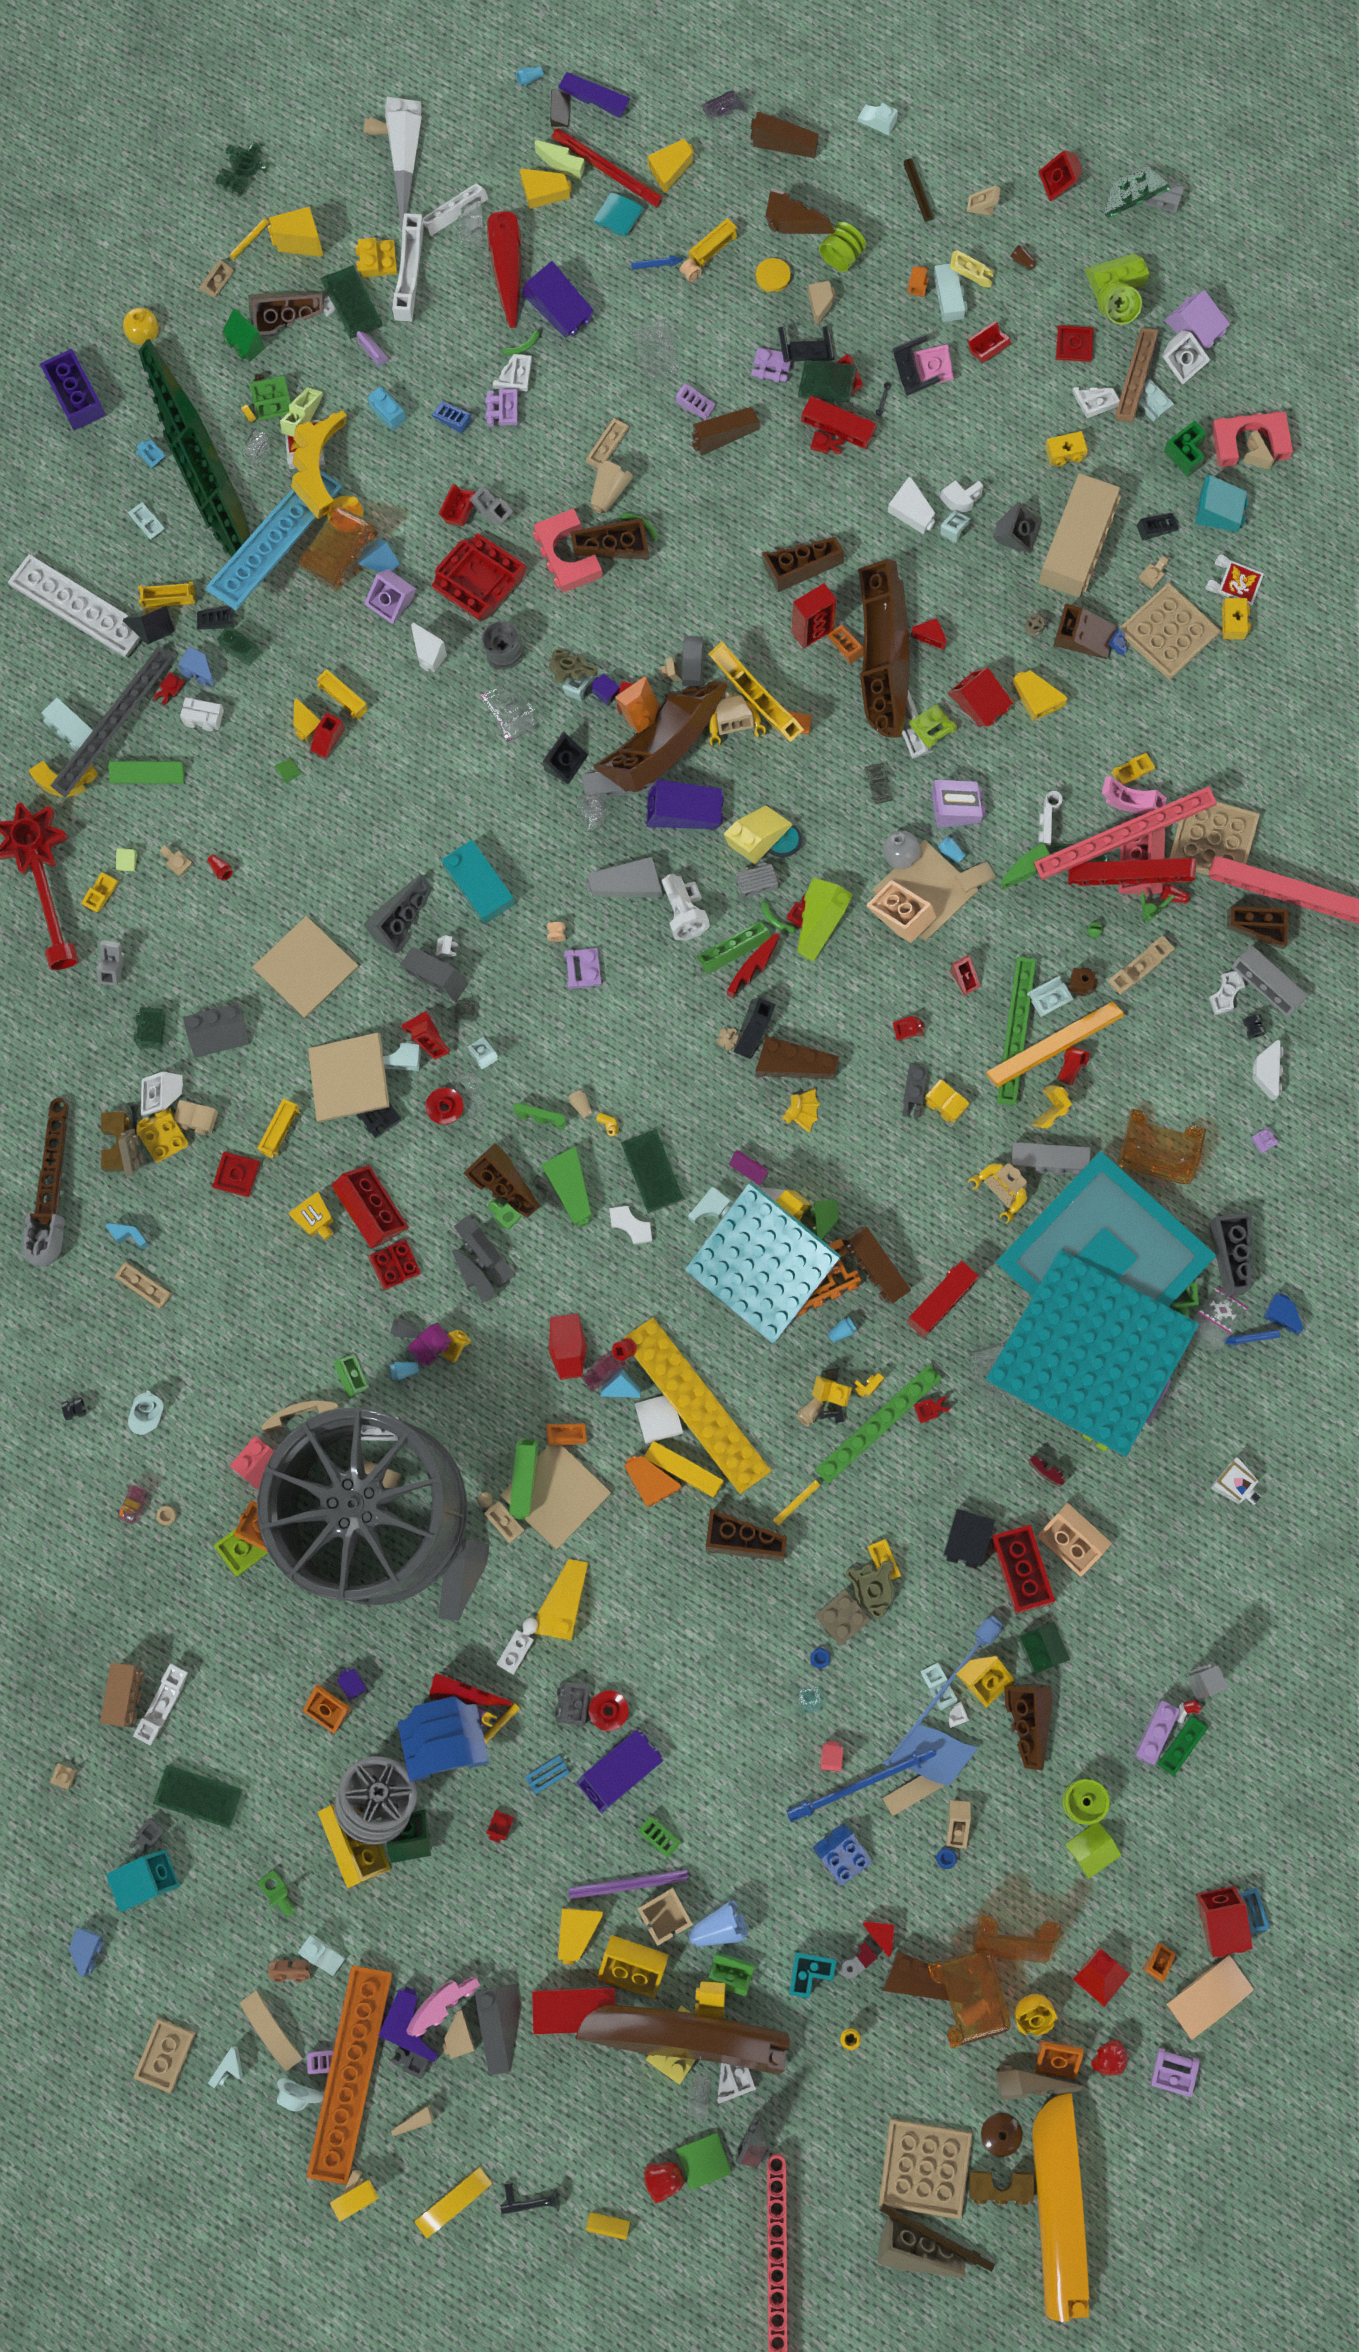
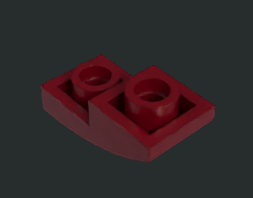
M1034 1455L1028 1460L1031 1467L1048 1482L1058 1487L1065 1484L1063 1481L1065 1477L1062 1472L1054 1467L1047 1471L1045 1469L1047 1465L1041 1457L1038 1458Z

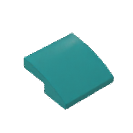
M610 193L593 221L599 226L610 228L614 234L626 237L643 211V207L628 198Z

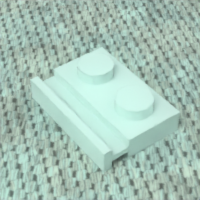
M1149 379L1144 384L1138 406L1154 422L1170 410L1174 403Z
M1060 976L1027 993L1031 997V1002L1040 1017L1073 1000L1065 983H1062Z

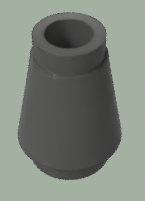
M394 1318L390 1334H394V1337L417 1338L420 1327H416L401 1318L399 1320Z

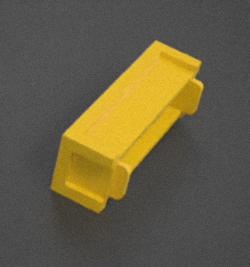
M728 218L725 219L689 250V259L692 258L696 262V266L704 267L705 263L730 241L737 239V226Z
M193 581L188 584L138 586L141 608L196 604Z
M326 669L317 678L319 682L317 685L318 689L326 691L350 712L352 719L356 718L359 720L368 711L367 704L329 670Z
M283 1098L257 1147L260 1153L274 1159L275 1155H279L277 1151L296 1114H300L297 1104Z

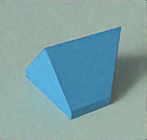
M379 538L363 549L358 562L359 565L378 572L387 569L392 571L400 565L388 544Z

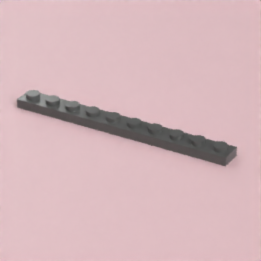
M158 646L51 783L50 786L64 798L70 793L173 659L162 648Z

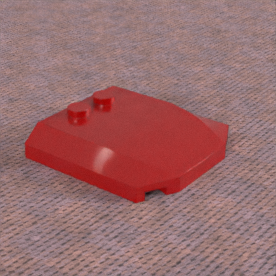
M477 533L474 534V538L460 541L436 567V576L431 586L433 590L481 622L488 619L524 577L527 567L524 563Z

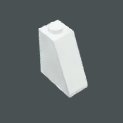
M908 477L889 503L888 513L920 533L925 534L927 530L931 531L935 525V512L914 481Z

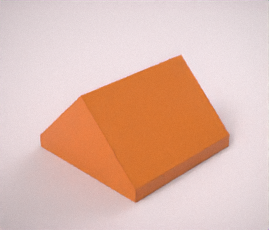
M317 1684L303 1712L335 1734L353 1708L323 1686Z
M1039 2040L1035 2073L1076 2080L1084 2049L1077 2046Z

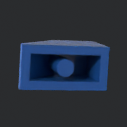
M1275 1294L1263 1317L1299 1335L1303 1331V1326L1294 1302L1290 1301V1298L1284 1294Z

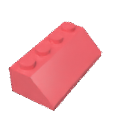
M1165 828L1121 846L1120 861L1164 859ZM1163 883L1119 885V893L1141 895V892L1144 891L1145 895H1153L1163 892Z

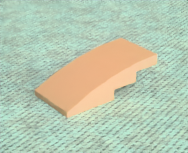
M1227 1955L1196 1978L1194 1982L1181 1990V1993L1167 2002L1166 2005L1192 2040L1229 2012L1254 1989L1231 1956Z

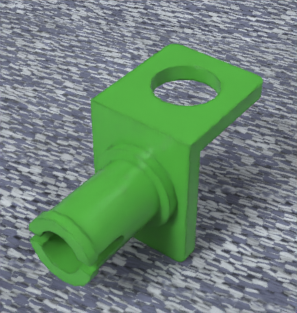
M494 1199L488 1204L487 1208L495 1214L494 1218L503 1229H511L521 1219V1215L508 1203L503 1207Z
M1192 1282L1185 1289L1186 1300L1175 1301L1169 1306L1177 1308L1178 1313L1188 1318L1189 1307L1199 1305L1196 1282ZM1190 1286L1193 1289V1296L1190 1294Z
M274 1870L258 1880V1885L268 1896L271 1907L277 1904L286 1917L291 1916L297 1910L287 1898L288 1890L286 1885ZM269 1878L277 1881V1886L274 1889H268L265 1886V1882Z

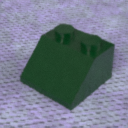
M1055 1622L1018 1636L1033 1674L1070 1660Z
M426 1810L412 1812L405 1829L396 1838L386 1842L391 1863L431 1856V1842Z

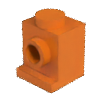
M913 266L908 284V294L925 297L929 282L925 267Z

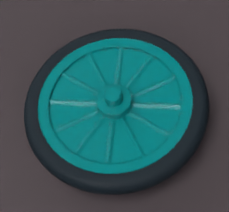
M792 824L768 852L776 857H788L795 854L802 844V836L799 829Z

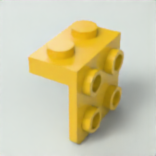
M1047 1085L1042 1089L1053 1106L1031 1123L1033 1127L1047 1129L1055 1123L1054 1119L1065 1115L1069 1111V1107L1073 1104L1067 1098L1069 1095L1063 1087Z
M170 1107L156 1112L155 1116L151 1118L146 1117L138 1122L139 1125H137L136 1132L155 1162H160L188 1146V1140L174 1120V1113Z

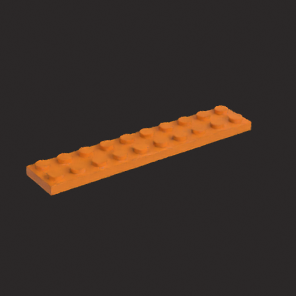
M351 1965L306 2178L344 2185L348 2183L392 1972Z

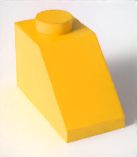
M296 698L294 700L293 725L296 730L295 735L301 741L305 739L310 743L313 740L320 720Z

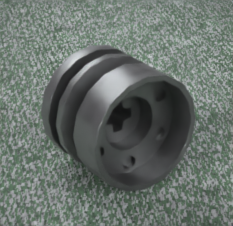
M495 621L485 627L481 642L489 663L498 669H509L516 666L521 661L524 652L517 628L508 621Z

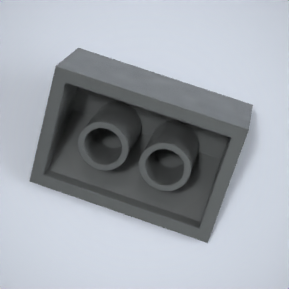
M239 1003L183 1017L186 1034L194 1058L250 1044L242 1008Z

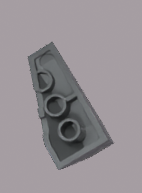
M755 2114L736 2150V2162L741 2165L758 2167L760 2162L764 2164L769 2152L766 2151L768 2146L760 2117Z

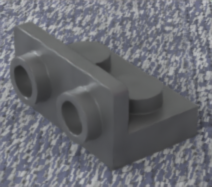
M560 1682V1686L557 1689L558 1704L554 1711L556 1723L585 1726L590 1685Z

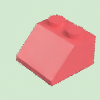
M254 1436L231 1463L230 1467L259 1490L263 1472L274 1451L257 1436Z

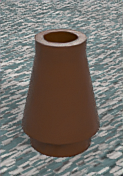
M1018 245L1010 255L1014 262L1029 270H1032L1037 263L1024 246Z

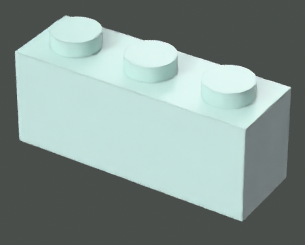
M950 264L935 266L934 280L942 321L964 319L965 312H967V302L963 301L964 287L963 285L960 286L961 274L950 269Z
M58 698L41 712L45 718L43 722L49 728L54 727L58 730L56 733L62 740L67 739L70 741L69 745L74 751L79 749L92 732V729Z

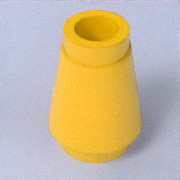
M846 2029L841 2034L840 2042L845 2049L854 2050L860 2045L861 2037L855 2029ZM852 2034L854 2039L848 2042L846 2036Z

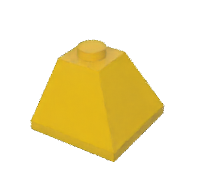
M996 1656L970 1660L956 1673L962 1683L986 1708L1004 1692L1005 1685H1011L1015 1681Z

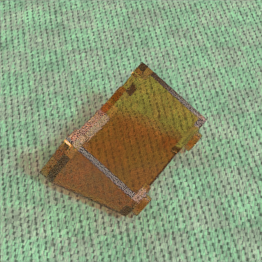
M343 507L335 508L331 512L329 521L307 552L302 553L299 558L301 569L336 592L342 586L339 581L341 577H345L344 572L363 545L367 546L369 543L367 539L374 541L378 535L372 523Z
M1131 1108L1118 1155V1165L1128 1170L1185 1185L1191 1183L1200 1164L1206 1129L1198 1126H1189L1185 1129L1184 1133L1151 1125L1147 1123L1148 1116L1145 1112Z
M974 1913L972 1949L974 1953L981 1957L1046 1963L1054 1957L1061 1934V1923L1045 1920V1924L1039 1930H1034V1938L998 1934V1923L993 1917Z
M987 1949L962 1952L928 1964L931 1978L937 1984L945 1983L956 2025L949 2027L947 2032L951 2048L1009 2031L1011 2022L993 1957Z

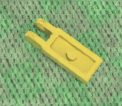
M958 250L952 252L950 269L973 280L980 286L991 287L992 282L988 278L993 277L994 272Z

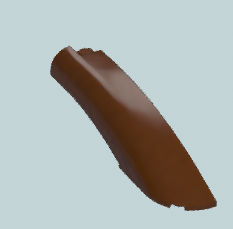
M605 2005L595 2009L582 2021L576 2035L577 2040L651 2056L660 2055L711 2061L777 2075L785 2071L786 2050L790 2048L787 2032L700 2014L624 2005Z

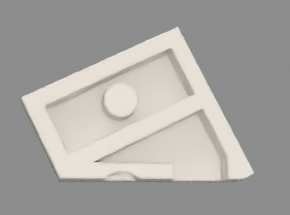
M513 354L508 365L502 369L499 378L494 380L493 388L517 389V391L527 392L532 356Z
M1079 387L1073 388V394L1086 418L1118 407L1120 400L1113 388H1090V390H1079Z
M721 2063L718 2104L756 2090L749 2068Z

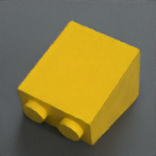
M310 206L269 217L270 225L267 226L272 244L277 246L278 252L323 256Z

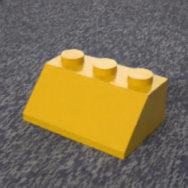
M611 1935L597 1980L655 2000L669 1954Z

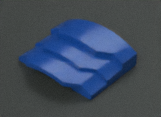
M456 1697L431 1701L414 1706L407 1719L397 1722L409 1782L430 1778V1774L468 1765L469 1768L489 1764L477 1704L466 1705Z

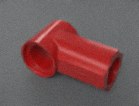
M1073 1046L1066 1049L1064 1053L1065 1062L1057 1077L1059 1081L1070 1086L1073 1085L1081 1067H1085L1089 1061L1088 1051Z

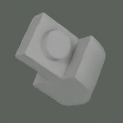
M481 486L469 499L481 511L480 514L494 525L502 524L513 512L501 498L495 499L484 486Z
M102 940L100 944L101 961L97 968L98 984L117 986L124 963L121 943Z

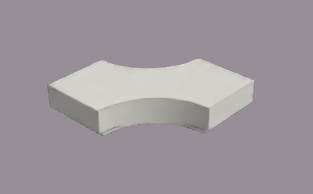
M1236 971L1222 974L1220 990L1209 997L1215 1015L1233 1011L1235 994L1246 987L1243 977Z
M629 1206L609 1208L612 1228H619L627 1232L633 1244L652 1242L650 1222L637 1220L631 1214Z

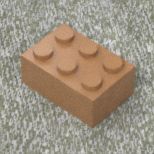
M111 1662L100 1719L101 1724L132 1728V1724L136 1723L137 1712H135L136 1704H139L141 1692L138 1691L139 1684H142L144 1681L142 1667Z

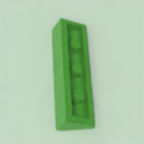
M109 761L110 783L184 784L185 766L183 762Z
M759 921L696 957L708 975L761 946L771 937V934L765 924Z

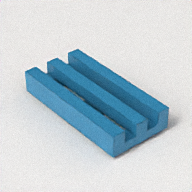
M559 1755L525 1776L533 1792L537 1794L570 1772ZM556 1762L560 1763L559 1766L532 1781L531 1778ZM563 1768V1773L536 1788V1784Z
M1254 1888L1240 1892L1239 1894L1243 1900V1896L1247 1898L1256 1926L1253 1929L1247 1910L1250 1934L1270 1929L1258 1889ZM1250 1894L1255 1896L1264 1926L1260 1927Z

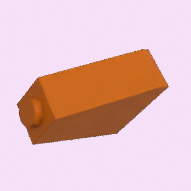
M635 1455L626 1460L627 1464L624 1467L647 1508L682 1489L678 1482L644 1457L640 1456L637 1458Z

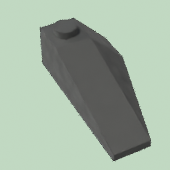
M419 874L375 911L363 926L373 939L392 952L398 953L411 936L408 930L411 924L416 925L418 919L415 918L418 908L424 907L432 889L431 886Z
M462 1540L456 1556L443 1574L438 1618L459 1620L487 1564L489 1544Z
M517 1984L475 1992L489 2075L510 2072L520 2009Z

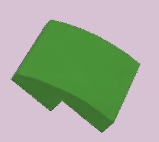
M284 375L249 382L258 421L287 415L290 412L289 405L291 400Z
M718 2133L710 2134L697 2141H692L676 2148L690 2190L732 2174Z

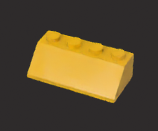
M334 1804L318 1811L347 1889L391 1870L381 1844L363 1843L353 1839L344 1832L337 1822ZM359 1807L356 1808L359 1813H362Z

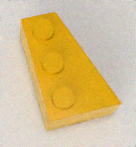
M785 1190L775 1201L799 1222H801L803 1214L812 1205L795 1190Z

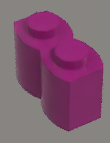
M435 1323L426 1328L407 1349L420 1366L426 1364L430 1366L437 1360L436 1356L438 1354H443L449 1349L448 1345L452 1340L440 1324Z

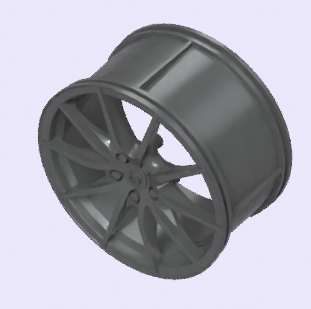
M342 1408L324 1412L310 1418L291 1431L273 1452L263 1472L257 1499V1515L261 1537L271 1559L293 1583L310 1593L328 1599L347 1600L366 1605H383L399 1602L417 1595L433 1584L446 1571L456 1556L464 1537L468 1503L464 1480L456 1462L447 1449L432 1435L419 1427L402 1422L383 1412L365 1408ZM381 1428L400 1438L371 1473L366 1474L361 1449V1431ZM353 1433L351 1466L348 1471H343L331 1461L325 1450L341 1438ZM405 1444H408L421 1460L429 1480L397 1488H385L383 1486V1479L388 1466L399 1450ZM318 1457H320L331 1479L330 1485L304 1481ZM431 1486L432 1512L427 1532L411 1526L387 1510V1504L410 1491ZM303 1487L320 1499V1505L309 1512L297 1515L299 1495ZM326 1521L327 1526L306 1552L300 1539L297 1522ZM382 1525L399 1526L425 1536L411 1559L396 1572L391 1567L381 1547L378 1530ZM336 1537H341L344 1543L340 1585L329 1581L310 1560L322 1546ZM365 1537L389 1576L370 1584L349 1586L348 1573L350 1563L359 1538Z

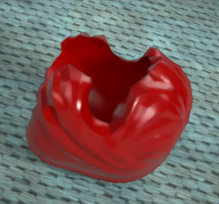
M1113 2039L1097 2049L1098 2054L1096 2058H1093L1091 2061L1092 2068L1105 2076H1116L1124 2073L1127 2067L1128 2053L1121 2041Z
M649 2163L644 2168L645 2186L655 2204L661 2203L673 2196L684 2185L681 2168L675 2163Z

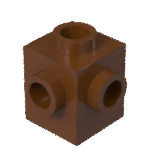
M1085 967L1081 969L1073 968L1068 990L1076 992L1075 994L1079 996L1090 995L1092 990H1096L1098 979H1095L1096 972Z

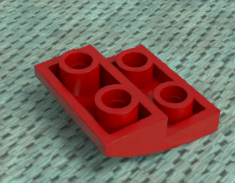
M406 1239L391 1244L386 1249L368 1256L383 1291L421 1275V1271Z

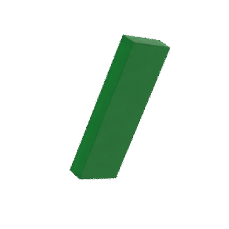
M1191 1715L1157 1765L1174 1777L1209 1727Z

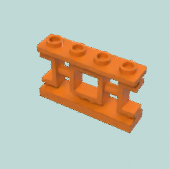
M841 1239L828 1244L834 1251H839L838 1254L844 1257L848 1254ZM839 1259L836 1263L837 1266H834L826 1276L829 1283L815 1290L811 1298L816 1295L818 1297L807 1301L798 1312L797 1317L807 1313V1309L812 1306L814 1308L825 1304L824 1300L830 1297L834 1300L842 1296L841 1292L847 1289L850 1292L860 1287L859 1283H861L862 1279L858 1275L857 1270L847 1274ZM841 1272L845 1281L853 1278V1280L829 1290L836 1285L832 1276Z

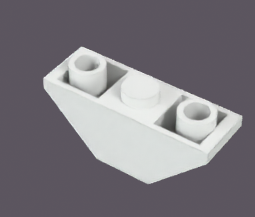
M1276 1040L1253 1063V1081L1271 1100H1276L1282 1093V1084L1279 1083V1076L1281 1077L1283 1072V1066L1280 1065V1058L1283 1057V1047H1280L1281 1040Z

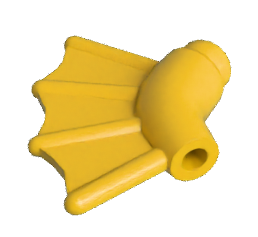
M815 1088L800 1095L790 1096L791 1105L782 1116V1119L786 1121L785 1123L789 1124L791 1121H795L808 1133L811 1132L812 1124L818 1120L817 1108L820 1106L815 1097Z

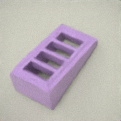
M684 384L676 395V403L705 420H707L716 406L687 384ZM705 404L708 405L704 412L701 411Z
M333 2050L309 2051L307 2053L308 2074L328 2073ZM318 2056V2068H315L314 2057ZM323 2056L327 2058V2068H323Z

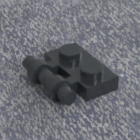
M390 1103L387 1108L356 1115L359 1120L364 1122L367 1127L366 1130L375 1139L381 1136L378 1130L380 1126H383L388 1131L402 1121ZM372 1112L377 1118L374 1122L368 1116Z

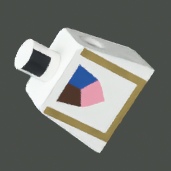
M1237 1457L1232 1460L1210 1487L1237 1504H1240L1246 1498L1255 1505L1261 1498V1495L1253 1490L1258 1480Z

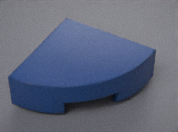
M1119 628L1115 631L1108 644L1120 655H1123L1126 652L1127 645H1125V635Z

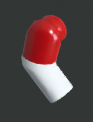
M1196 1700L1181 1703L1178 1708L1180 1712L1175 1721L1183 1724L1187 1714L1200 1713L1202 1709L1201 1704Z

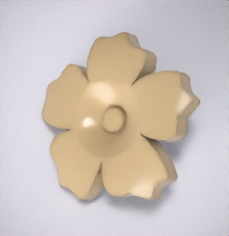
M724 1028L720 1030L719 1037L721 1038L717 1039L718 1045L725 1046L726 1050L734 1048V1044H736L738 1035H736L737 1030L734 1028L728 1029V1033Z

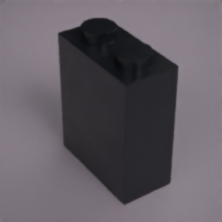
M956 1509L943 1556L947 1557L946 1561L958 1564V1561L966 1563L965 1567L977 1570V1567L981 1568L995 1520Z

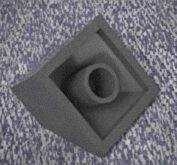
M1020 502L1016 503L998 520L993 538L1003 546L1031 553L1041 521Z

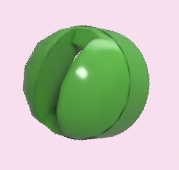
M1098 922L1090 923L1087 928L1088 934L1094 938L1099 937L1103 931L1102 925Z

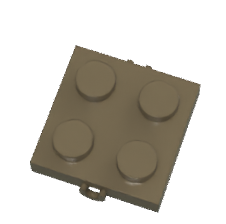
M129 1129L126 1132L120 1133L121 1137L118 1139L125 1177L133 1176L143 1164V1155L139 1153L138 1148L140 1145L139 1136L135 1133V1129Z
M845 1589L815 1614V1617L824 1626L823 1630L828 1635L830 1634L839 1646H842L871 1621L861 1609L862 1606L857 1601H854Z

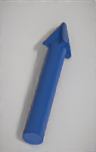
M670 255L669 258L631 262L632 270L671 265L672 267L683 261L684 258Z
M1273 1330L1240 1336L1233 1335L1223 1340V1343L1237 1345L1246 1342L1280 1338V1331Z

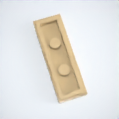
M613 418L586 458V463L598 469L600 460L602 462L604 460L608 461L628 431L629 426Z
M126 1261L114 1276V1278L160 1310L172 1296L169 1291Z
M919 1776L882 1799L891 1815L894 1816L945 1785Z

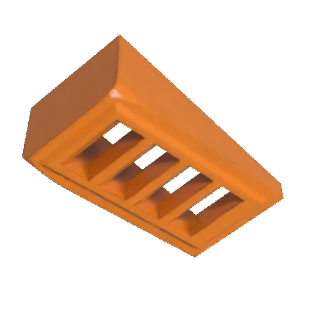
M842 624L827 634L850 664L864 656L863 646ZM841 633H844V635L841 636L839 639L835 638ZM853 644V646H851L849 649H845L849 645Z

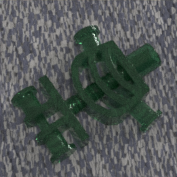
M252 142L247 150L240 146L235 150L233 145H228L225 153L227 155L230 154L229 162L235 172L232 173L222 168V175L218 174L215 183L223 185L224 189H227L229 186L230 192L233 193L235 191L239 196H242L245 187H248V182L240 176L252 177L257 173L258 169L263 170V173L267 172L268 162L261 163L260 156L257 155L261 149L260 146Z

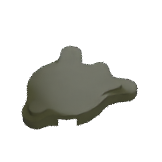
M555 649L552 660H549V669L555 674L554 680L558 683H563L567 678L579 680L583 676L597 675L598 670L596 667L588 665L578 654L577 658L569 656L570 652L563 649Z
M889 1560L882 1562L877 1571L874 1570L872 1564H866L861 1570L849 1568L846 1571V1577L854 1585L855 1596L859 1605L868 1609L867 1611L877 1619L884 1617L886 1609L894 1598V1586L891 1581V1572L894 1565Z

